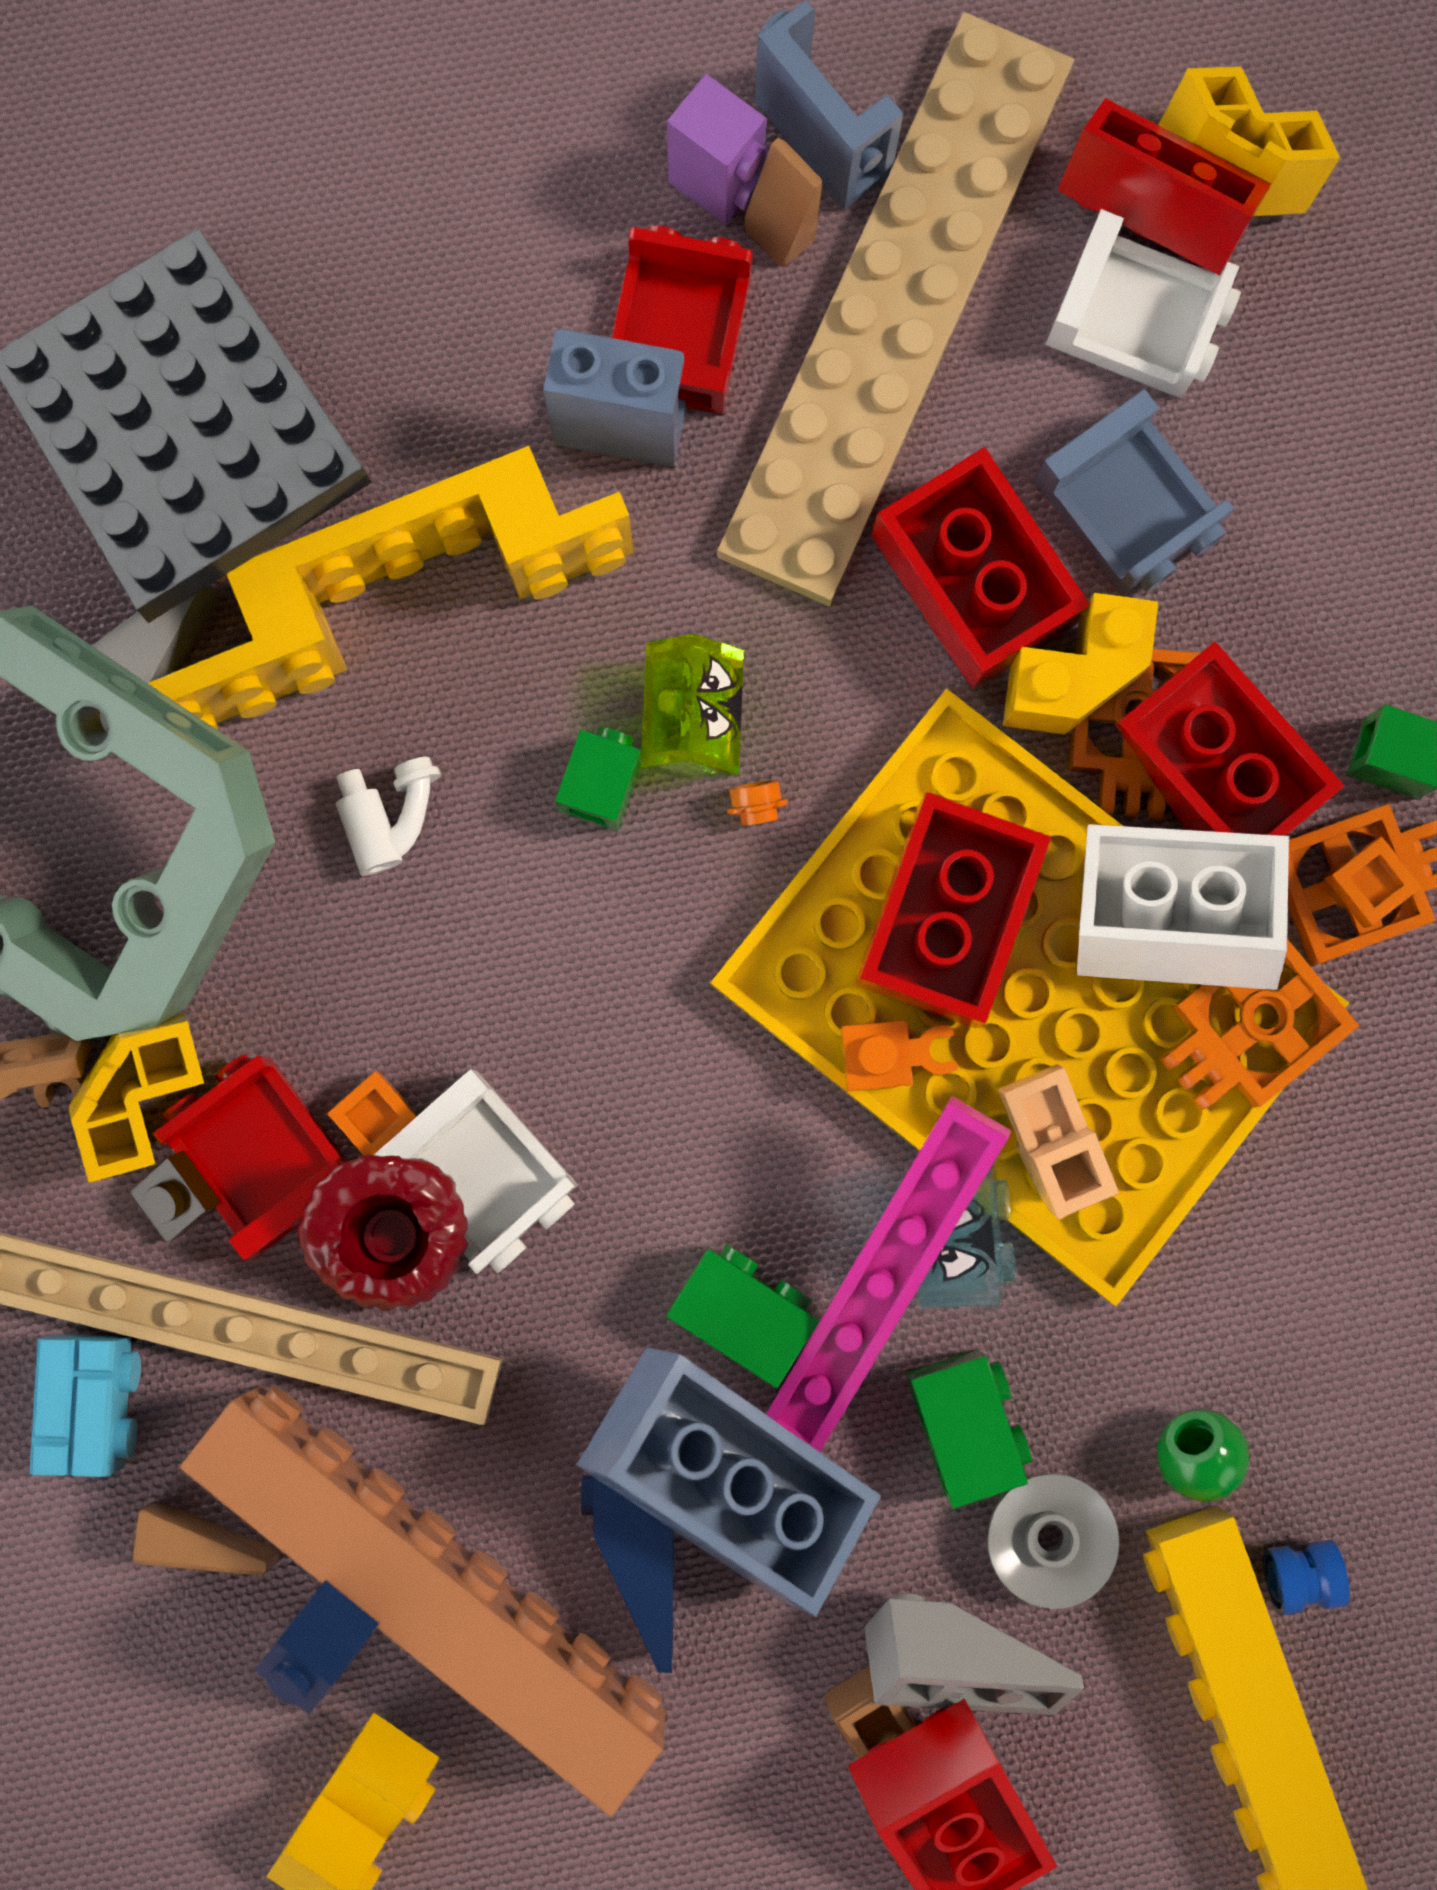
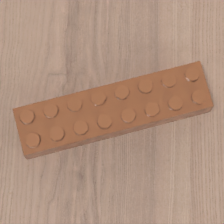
M260 1385L232 1400L179 1468L321 1583L325 1580L373 1617L380 1623L377 1628L612 1818L663 1750L666 1710L659 1706L663 1701L660 1694L639 1676L632 1674L627 1680L607 1663L611 1659L610 1655L593 1638L584 1633H580L575 1638L557 1624L556 1620L559 1618L557 1611L542 1597L530 1591L524 1597L506 1583L504 1579L507 1577V1572L488 1554L477 1550L472 1555L455 1542L453 1537L456 1535V1531L445 1519L429 1509H425L421 1514L404 1501L401 1497L405 1491L394 1478L378 1468H374L370 1473L353 1460L350 1456L354 1449L343 1437L326 1427H323L319 1432L299 1416L303 1411L302 1406L288 1393L274 1386L268 1391Z

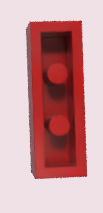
M1105 98L1083 128L1057 191L1073 198L1080 206L1088 210L1100 213L1102 209L1124 218L1122 225L1128 227L1135 235L1151 239L1183 256L1190 264L1204 267L1220 276L1249 226L1270 183Z

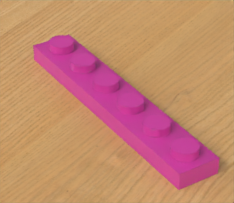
M951 1096L766 1412L767 1416L818 1452H821L1008 1140L1011 1130Z

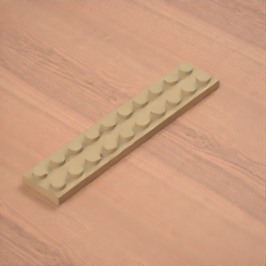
M963 12L719 545L717 558L830 607L1072 69L1074 58Z

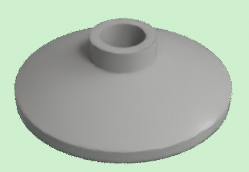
M1045 1473L1028 1477L1027 1485L1009 1490L1001 1497L990 1517L987 1531V1547L994 1571L1011 1593L1031 1605L1048 1609H1062L1083 1603L1099 1592L1115 1568L1119 1553V1533L1115 1517L1103 1497L1091 1486L1075 1477L1058 1473ZM1046 1525H1055L1060 1531L1058 1542L1051 1547H1043L1038 1543V1533Z

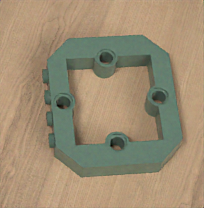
M32 605L0 611V677L57 715V734L63 746L73 756L84 761H97L116 754L195 808L167 865H163L122 884L116 891L112 903L113 918L119 929L129 939L113 970L46 926L43 915L31 901L22 897L5 898L0 894V995L18 1001L43 1018L44 1023L50 1029L57 1033L68 1035L75 1041L156 1027L188 1007L275 844L250 752ZM100 712L104 714L108 722V732L101 724ZM154 895L160 900L164 913L157 907Z

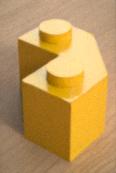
M1242 66L1187 68L1158 124L1170 132L1269 182L1270 186L1254 216L1306 213L1340 159L1318 111L1263 113Z
M1094 593L1088 601L1090 604L1089 608L1079 620L1075 654L1022 647L1010 665L1003 726L1065 735L1084 721L1090 714L1133 684L1151 665L1159 602Z
M182 1012L156 1027L113 1034L69 1104L71 1122L88 1183L155 1164L139 1101L204 1084L189 1024Z
M373 1712L266 1877L285 1890H372L382 1872L381 1868L373 1864L376 1856L402 1819L413 1825L426 1807L436 1789L426 1780L440 1757Z

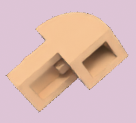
M1056 1064L998 1089L1019 1143L1016 1144L1025 1168L1043 1202L1057 1219L1119 1193L1096 1133L1087 1127L1064 1067Z

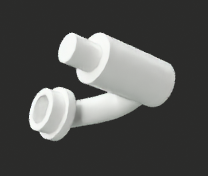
M430 757L411 759L394 768L397 779L393 783L396 791H407L399 820L392 828L378 790L367 789L360 769L346 771L336 777L343 798L338 800L335 805L361 876L377 874L403 862L402 856L410 850L417 840L425 818L430 783L441 777L439 768L432 765Z

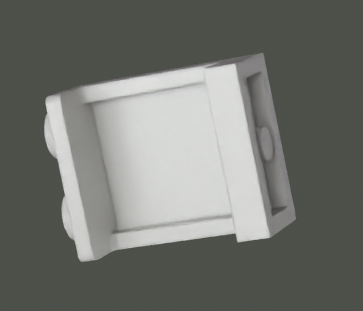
M1101 209L1045 345L1181 399L1194 379L1201 382L1205 381L1214 363L1219 346L1209 342L1216 324L1226 327L1238 303L1241 291L1232 288V284L1239 266L1227 262L1219 276L1120 237L1118 232L1124 218Z
M472 1069L466 1072L374 1154L378 1156L397 1155L404 1159H424L438 1166L445 1174L451 1175L456 1183V1192L464 1203V1214L468 1221V1230L465 1233L468 1247L464 1255L470 1261L468 1266L476 1274L482 1272L489 1265L497 1274L501 1272L527 1248L519 1239L538 1221L547 1230L575 1205L568 1194L578 1184L479 1072Z

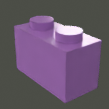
M706 73L667 120L669 183L726 225L739 208L747 211L768 154V149L765 147L767 118Z

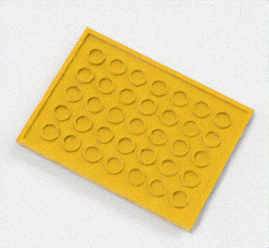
M946 688L713 978L710 985L918 1151L922 1148L951 1096L1011 1130L1008 1140L974 1196L1108 1303L1117 1306L1281 1091L1263 1106L1253 1108L1240 1090L1234 1086L1212 1105L1201 1110L1193 1099L1212 1082L1207 1076H1204L1192 1087L1184 1090L1176 1080L1195 1063L1194 1060L1188 1055L1182 1063L1169 1070L1160 1060L1164 1054L1191 1033L1190 1029L1172 1009V1006L1199 984L1077 975L1088 824L1122 825ZM926 792L1052 837L987 1023L976 1029L854 985L916 809ZM1283 967L1278 989L1296 974ZM1221 986L1213 993L1209 1006V1025L1219 1037L1240 1020L1239 1013L1241 1007L1224 986ZM1327 986L1344 1008H1346L1349 1002ZM1313 996L1294 1011L1293 1023L1294 1029L1309 1047L1312 1044L1317 1028V1010ZM1261 1004L1255 1009L1254 1020L1259 1027L1270 1029L1276 1024L1278 1014L1273 1006ZM907 1020L909 1039H916L925 1030L938 1025H945L954 1029V1036L933 1040L929 1050L931 1057L937 1062H957L956 1071L937 1076L925 1072L920 1066L912 1067V1086L846 1091L841 1038L842 1026ZM1257 1041L1237 1057L1247 1070L1253 1072L1273 1073L1281 1071L1288 1066L1270 1042ZM1056 1064L1064 1067L1087 1127L1096 1133L1119 1192L1114 1196L1060 1219H1057L1047 1208L1025 1168L1016 1144L1019 1143L998 1092V1089Z

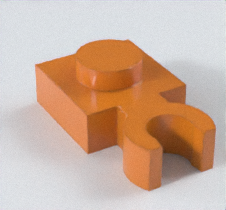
M907 1020L842 1026L841 1038L846 1091L912 1086V1067L920 1066L925 1072L937 1076L956 1071L957 1062H937L931 1057L929 1050L933 1040L954 1036V1029L949 1026L938 1025L925 1030L916 1039H909Z

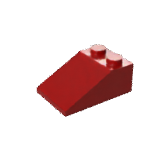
M1216 641L1116 724L1185 830L1287 836L1345 787Z
M965 1698L948 1708L933 1712L921 1724L891 1741L874 1746L865 1756L847 1765L877 1833L914 1890H1019L1058 1867Z

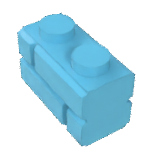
M53 1334L37 1340L29 1474L104 1477L110 1476L124 1468L125 1459L133 1457L137 1444V1422L134 1418H127L128 1393L135 1392L138 1388L141 1375V1358L138 1352H131L132 1337L126 1335Z

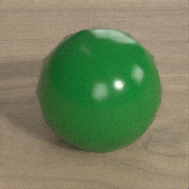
M1204 1408L1182 1412L1176 1415L1162 1429L1157 1442L1158 1468L1164 1481L1184 1498L1203 1503L1227 1498L1244 1482L1249 1467L1248 1442L1242 1430L1221 1412Z

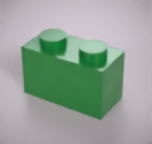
M726 1244L721 1253L708 1246L667 1310L666 1317L773 1387L778 1388L819 1323L816 1315L808 1311L813 1299L780 1279L775 1289L753 1275L759 1264L732 1246Z
M976 1349L905 1373L944 1496L953 1509L1028 1484L1023 1465L1031 1463L1032 1456L1020 1424L1009 1426L1002 1402L1011 1399V1392L999 1361L989 1364L987 1356Z

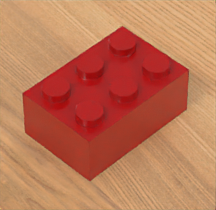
M985 447L877 513L871 534L872 539L972 690L1009 668L1022 647L1039 649L1074 627L1090 606Z
M926 792L916 809L854 985L975 1029L985 1025L1052 837Z

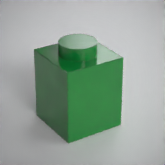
M1386 704L1364 717L1346 776L1414 799H1419L1437 790V722Z
M598 727L596 734L580 729L555 799L559 812L619 831L643 763L641 750L632 747L634 739L622 732L606 727Z

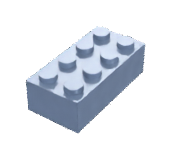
M646 1347L577 1463L578 1467L777 1600L817 1617L881 1497L880 1494L681 1354Z

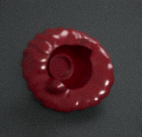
M364 1155L353 1161L344 1162L332 1169L327 1176L313 1186L311 1197L303 1208L304 1216L297 1229L299 1244L304 1252V1262L308 1268L318 1274L323 1284L333 1288L341 1298L353 1299L358 1306L364 1308L376 1306L381 1311H390L397 1307L410 1309L419 1302L432 1300L437 1292L447 1288L451 1276L459 1271L462 1266L461 1257L468 1247V1241L465 1237V1233L468 1230V1221L464 1214V1203L456 1192V1183L451 1175L445 1174L438 1166L424 1159H404L397 1155Z

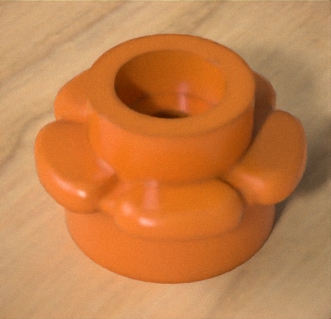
M779 780L747 783L729 788L732 806L726 808L730 815L740 814L741 825L761 824L779 819L777 808L787 805L788 798L781 797Z

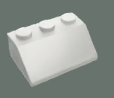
M1088 824L1077 975L1277 990L1287 952L1289 836Z

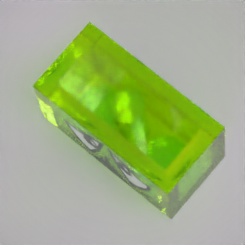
M695 633L646 642L641 768L690 781L739 775L744 650Z

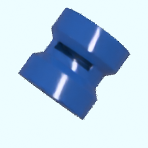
M1332 1539L1311 1542L1305 1551H1293L1288 1546L1264 1550L1263 1566L1266 1585L1273 1607L1279 1616L1302 1613L1306 1605L1318 1604L1325 1610L1348 1606L1350 1588L1347 1570L1341 1551Z

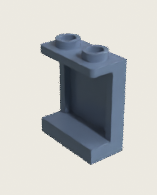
M806 0L790 12L788 10L777 12L762 27L757 43L755 102L797 154L822 179V184L845 210L888 178L894 164L903 112L887 94L858 117L811 61L815 9Z
M558 329L554 335L543 388L554 445L675 468L686 414V400L678 399L684 366V354L681 351Z
M1145 389L1044 460L1034 480L1123 597L1139 585L1146 592L1160 585L1177 570L1172 561L1190 549L1197 557L1216 544L1227 534L1221 525L1235 510L1228 499L1216 506L1154 426L1152 420L1160 408Z

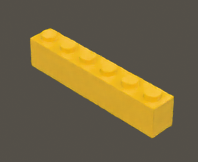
M1216 1505L1146 1530L1145 1533L1152 1551L1144 1553L1143 1560L1155 1590L1158 1593L1166 1590L1174 1615L1165 1617V1621L1172 1642L1180 1657L1185 1655L1190 1657L1197 1677L1188 1681V1687L1195 1707L1203 1721L1212 1720L1220 1743L1211 1745V1752L1216 1767L1226 1786L1235 1784L1242 1808L1233 1811L1236 1824L1248 1850L1251 1852L1258 1849L1265 1873L1256 1876L1260 1890H1368L1234 1517Z

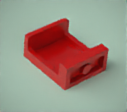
M653 225L647 229L632 227L628 238L629 257L612 338L681 351L684 354V366L678 399L686 400V408L723 415L751 281L753 252L742 248L740 244L727 238L713 237L704 241L681 236L679 232L666 226Z
M247 1054L239 1056L219 1070L215 1075L219 1084L201 1098L192 1093L169 1107L162 1115L167 1123L153 1133L160 1145H169L175 1154L185 1151L219 1198L221 1203L215 1208L235 1234L228 1240L243 1261L259 1257L295 1230L304 1216L303 1208L311 1197L313 1186L327 1176L332 1169L347 1162L341 1151L273 1059L260 1055L250 1059Z

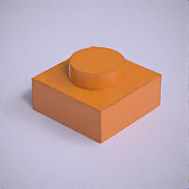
M1382 836L1370 842L1325 877V880L1363 928L1376 924L1422 888L1421 884Z
M374 1071L327 1113L363 1155H374L418 1116L380 1071Z

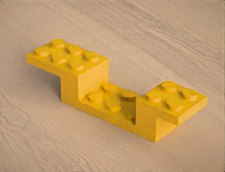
M526 446L259 554L229 572L227 577L253 640L151 681L148 684L217 730V723L240 714L242 718L262 715L277 705L275 699L299 690L300 694H311L323 690L335 682L334 675L347 670L321 607V602L330 599L331 602L338 603L355 598L365 591V584L387 575L390 579L409 576L423 567L424 560L444 552L450 556L466 553L482 542L481 537L491 533L519 599L530 595L534 599L548 598L564 590L568 586L567 580L589 571L593 576L604 575L616 570L626 562L625 557L634 553L630 515L620 492H616L559 516L529 446Z

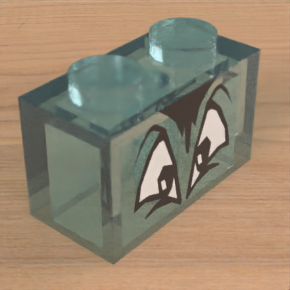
M995 1161L919 1286L921 1308L1000 1306L1005 1284L1015 1282L1013 1243H1002L1000 1220H1009L1010 1218L1009 1186L1007 1180H997Z

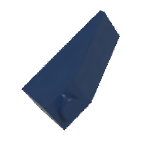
M582 1475L581 1515L593 1516V1536L658 1673H672L674 1530L592 1475Z
M325 1580L276 1641L255 1671L267 1681L270 1690L280 1700L290 1705H297L310 1715L380 1623Z

